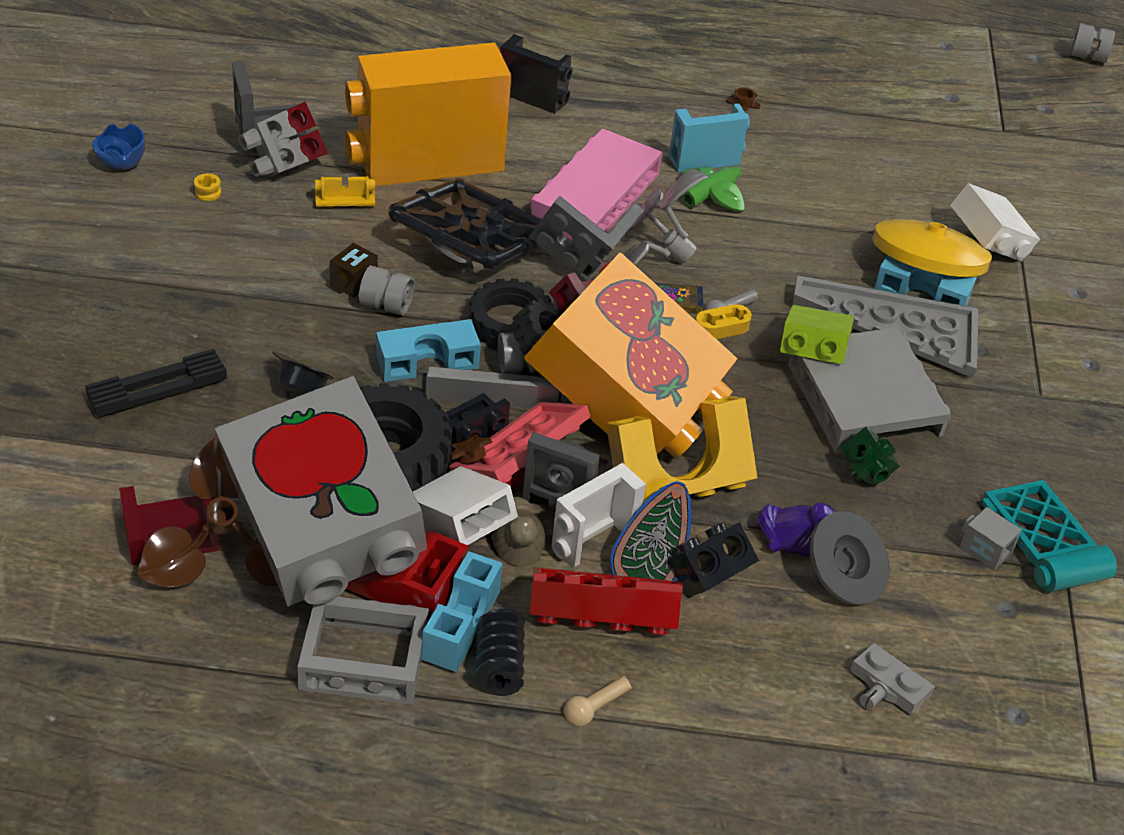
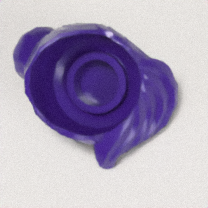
M822 502L816 503L812 507L796 505L783 509L768 504L759 511L757 521L767 540V546L772 551L777 552L782 549L788 553L794 552L809 557L811 556L810 540L815 526L823 517L835 511L830 505Z

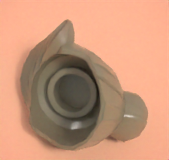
M513 497L518 517L490 532L491 538L500 558L510 565L517 567L528 566L540 559L546 542V531L541 520L535 516L533 506L523 498Z

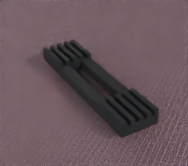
M210 349L183 357L181 362L119 379L116 376L85 385L86 395L97 417L227 379V373L215 349ZM186 373L188 374V377L130 394L126 392Z

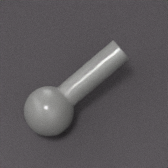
M753 288L723 302L720 300H710L704 305L703 311L734 304L745 306L758 300V294Z

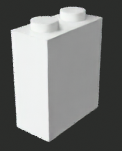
M968 183L950 205L985 249L1023 261L1040 240L1004 196Z
M462 466L413 491L422 510L425 532H436L466 545L475 542L518 517L510 485Z

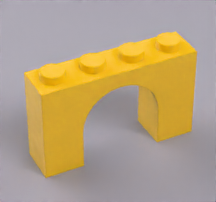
M727 396L700 402L706 437L705 451L698 465L690 472L681 476L672 477L661 467L656 454L650 418L635 416L607 422L606 427L613 468L623 463L646 483L643 504L660 488L674 481L684 483L688 493H695L697 497L715 494V488L726 486V489L745 487L746 481L758 479L745 398Z

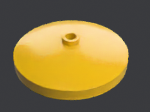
M905 219L885 220L876 225L872 238L875 246L888 256L907 265L943 275L958 277L980 276L988 271L992 259L989 250L983 248L979 242L937 222Z

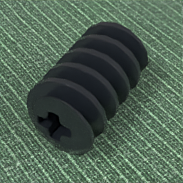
M491 610L482 615L478 621L475 680L483 691L492 695H512L518 692L524 684L522 677L524 675L523 652L525 643L523 640L525 631L523 628L525 619L516 610Z

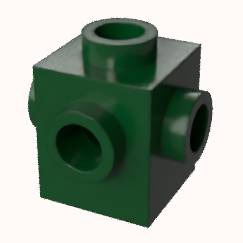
M866 426L840 447L850 462L847 469L857 481L865 480L873 487L886 481L900 467L893 456L896 453L894 446L888 439L879 437Z

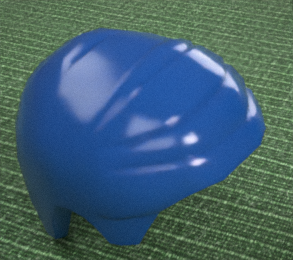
M129 123L126 127L118 128L115 124H110L103 133L94 139L92 146L97 158L103 164L113 169L128 170L139 164L145 152V137L143 131L137 125Z

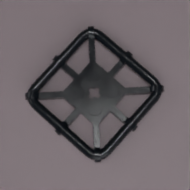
M455 178L453 181L445 182L430 189L422 188L415 195L393 203L388 208V215L392 221L401 223L430 238L432 243L439 247L444 245L482 264L484 268L493 269L494 266L503 264L517 256H526L531 253L533 248L538 246L528 237L539 224L541 218L514 206L513 202L507 198L500 199L472 184L464 182L463 178ZM453 192L457 204L451 206L437 198ZM468 196L492 208L489 210H485L480 207L479 203L469 200ZM418 206H422L432 212L411 209H414ZM510 216L522 223L509 222L504 217ZM495 243L505 249L495 253L494 250H490L489 245Z

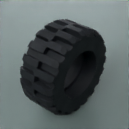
M380 383L379 387H371V385L360 387L386 441L408 447L402 451L393 452L412 492L450 472L452 427L449 424L450 420L446 412L441 409V406L432 398L428 400L425 393L417 389L413 392L409 390L408 386L404 385L391 387L389 383Z

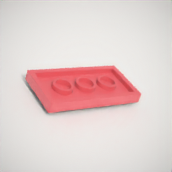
M539 402L490 438L493 442L484 446L486 455L483 458L467 464L457 460L449 466L450 471L462 466L506 483L511 480V475L526 466L528 440L533 432L559 441L564 436L579 430V425L591 417L587 405Z

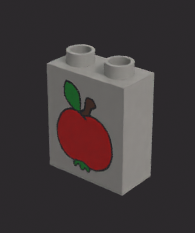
M354 376L215 428L228 473L287 606L303 600L314 605L329 602L345 591L349 581L376 570L381 575L397 574L409 568L417 560L419 553L427 550L422 510Z

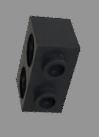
M721 522L705 531L707 537L699 541L696 536L678 545L680 552L668 558L679 581L683 585L687 597L706 592L759 561L740 522L726 527L724 522ZM723 544L726 545L728 554L725 552ZM696 558L701 563V570L698 568L696 564Z

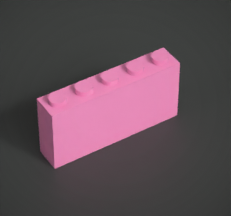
M602 128L595 137H591L588 140L587 145L581 151L578 150L575 153L573 159L567 165L562 166L560 172L553 179L548 180L546 186L539 194L536 193L532 197L529 206L530 210H532L531 214L542 219L555 200L561 196L607 233L658 177L662 151ZM563 232L566 238L573 240L570 234Z

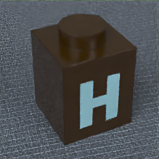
M352 243L330 260V285L352 297H356L359 294L361 281L367 268L370 265L378 267V255Z

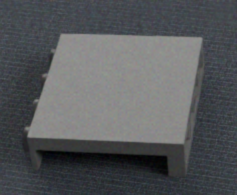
M898 327L852 333L843 364L790 354L788 366L835 454L843 453L840 447L865 426L877 434L931 425L939 438L944 436L947 424L951 418L950 409L947 404H944L935 384L930 381L921 361L916 358L909 341L904 338Z

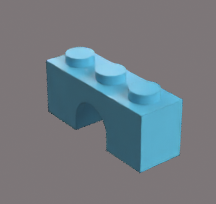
M886 255L879 270L875 290L905 295L910 290H922L929 293L935 301L967 306L977 276L958 277L933 273L907 265Z
M471 319L376 332V358L384 382L416 378L417 361L423 358L438 359L444 363L446 368L479 369L481 344Z
M468 551L454 575L453 589L447 607L438 604L423 630L422 660L454 672L458 671L478 634L477 626L479 619L490 611L500 593L503 563Z

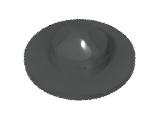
M846 511L833 512L823 517L817 523L811 535L810 555L815 573L822 585L835 598L847 604L864 605L876 600L884 592L890 572L887 550L877 531L862 517Z

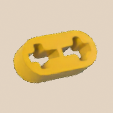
M734 304L701 311L697 314L696 321L713 337L720 339L746 333L749 330L752 313L747 307Z

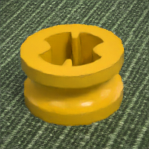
M210 173L198 175L194 179L195 197L202 201L218 199L222 193L220 178Z

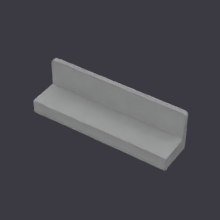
M429 367L426 376L427 399L432 398L433 400L465 403L485 393L495 403L505 398L510 402V407L532 408L539 402L558 403L559 390L545 377Z

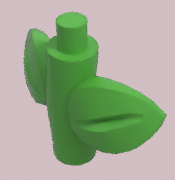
M709 166L683 170L684 174L690 169H696L708 176V178L700 181L681 195L683 203L688 208L693 209L711 197L716 204L736 212L744 211L742 194L735 185L737 178L742 175L739 167H724L716 172Z

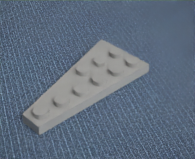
M797 275L792 304L855 316L852 328L860 332L898 327L904 338L909 341L914 354L974 378L977 370L978 308Z

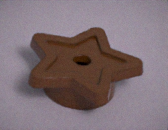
M738 88L735 90L733 97L726 99L728 104L739 103L744 111L748 108L760 109L761 106L756 101L758 94L749 88Z
M475 434L466 441L452 444L451 460L459 458L460 462L464 464L475 462L486 455L484 446L493 441L490 437L479 438L478 434Z

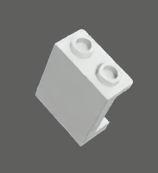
M621 463L558 498L551 546L557 557L564 559L574 568L580 564L582 544L613 525L622 532L630 519L643 505L646 483L625 464Z

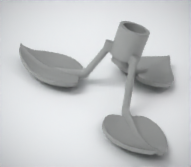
M690 169L667 191L666 198L660 208L663 211L666 210L677 231L674 229L668 230L651 213L663 199V192L660 189L652 192L644 204L640 205L644 211L629 229L636 228L648 217L665 234L661 239L663 247L643 241L640 245H633L624 256L636 266L650 248L662 253L666 258L671 255L680 264L686 262L693 255L697 246L687 238L688 234L682 229L670 206L687 190L708 178V176L696 169Z

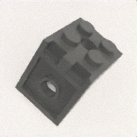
M244 61L232 62L235 120L239 126V135L248 131V127L298 105L254 108L253 92ZM311 129L289 137L290 141L310 133ZM256 147L244 151V153L257 152Z
M559 196L528 238L571 273H576L583 282L592 276L644 209L634 202L612 231L607 234L563 197ZM563 232L570 234L573 241L567 239Z
M533 432L527 445L522 498L529 502L532 495L549 500L548 509L556 511L558 498L612 469V457L564 439L558 441Z

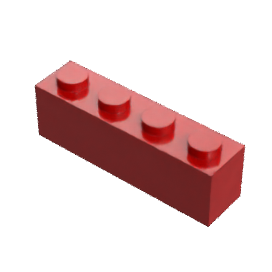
M534 567L529 615H536V621L542 623L556 624L558 623V618L573 619V625L595 627V621L610 623V629L632 631V625L647 626L648 633L668 635L669 629H678L683 585L680 581Z

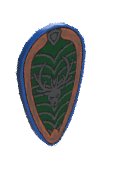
M674 481L660 488L637 510L622 530L612 548L610 557L612 575L677 581L678 577L668 558L679 553L678 545L689 540L692 519L691 500L684 483Z

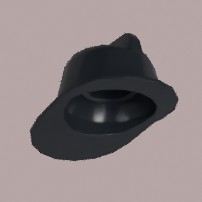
M275 351L272 352L273 355L281 360L278 383L285 389L287 397L290 399L320 389L325 386L328 379H334L331 375L309 367L293 358Z

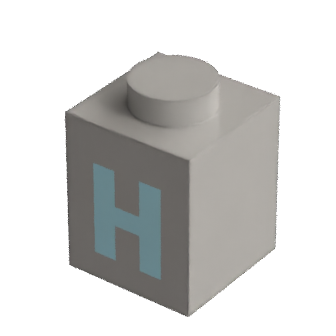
M986 507L979 515H971L961 529L964 536L959 548L992 570H995L1013 553L1022 529Z

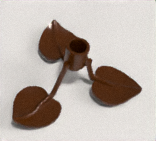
M216 436L198 453L189 474L190 487L197 498L202 500L215 498L207 508V523L203 526V530L194 542H192L190 534L179 527H164L152 534L144 546L137 570L138 577L145 582L159 587H180L193 582L202 574L206 566L205 556L197 547L203 543L211 531L217 534H228L235 529L246 544L252 547L247 553L245 561L250 576L260 584L278 586L258 538L256 541L252 540L244 529L243 523L238 521V508L232 499L239 497L226 468Z

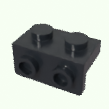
M482 393L447 411L446 414L450 420L449 424L452 427V444L466 441L475 434H478L479 438H485L503 429L509 422L510 402L504 398L495 403L485 393Z

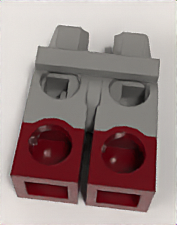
M306 101L248 127V131L238 137V141L244 151L256 147L260 156L259 159L250 162V168L255 177L267 174L270 177L329 154L318 129L291 141L289 139L293 135L316 126Z

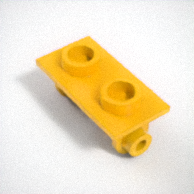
M321 176V179H315L316 206H375V179H369V176L348 177V186H342V177Z

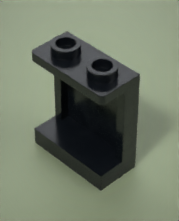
M513 34L500 47V53L511 73L510 98L555 114L562 106L568 103L570 98L568 86L573 73V68L570 67L571 56L566 54L562 59L555 60L523 48V37Z

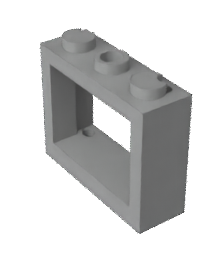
M340 596L323 604H313L297 666L298 690L414 705L422 664L423 630L428 623L429 608L382 603L375 600L366 601L343 598ZM323 625L411 636L406 666L398 667L316 656Z

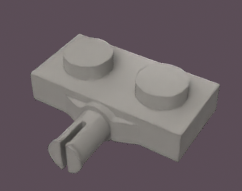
M875 643L853 661L850 669L852 673L865 681L870 688L860 697L862 706L864 707L867 704L866 709L869 710L873 709L881 699H885L896 704L911 715L931 697L935 688L933 684Z

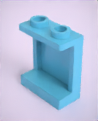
M739 103L733 104L731 114L691 118L687 109L675 110L668 156L677 172H683L684 169L709 166L717 168L740 165L742 153L745 152L746 131L750 127L748 114L744 112Z

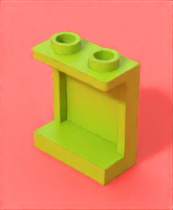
M792 305L785 321L780 351L786 354L843 364L855 316Z

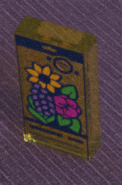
M655 283L688 314H698L703 311V286Z

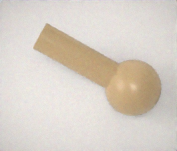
M622 676L587 698L583 696L570 698L564 706L565 719L575 726L587 725L593 719L594 711L632 689L631 684L625 676Z

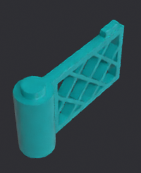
M1044 480L985 492L981 501L984 509L988 507L1017 527L1019 526L1015 522L1016 520L1035 526L1034 531L1019 527L1022 531L1017 544L1035 566L1034 579L1037 585L1046 592L1051 593L1099 582L1115 576L1117 562L1112 550L1107 545H1097ZM1040 493L1046 502L1027 497V495ZM1007 500L1018 505L1014 509L1002 505L999 501ZM1025 506L1040 511V517L1020 511L1021 507ZM1049 514L1060 518L1064 524L1044 519V516ZM1042 528L1059 534V537L1054 539L1042 535L1038 531ZM1063 536L1077 540L1081 545L1075 546L1063 542ZM1033 543H1037L1052 548L1054 550L1040 554L1039 551L1033 545Z

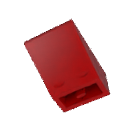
M425 532L427 550L420 552L417 560L409 568L393 575H381L376 570L349 581L346 589L382 603L429 608V621L438 604L443 606L448 604L453 589L454 575L468 553L469 545L436 532Z

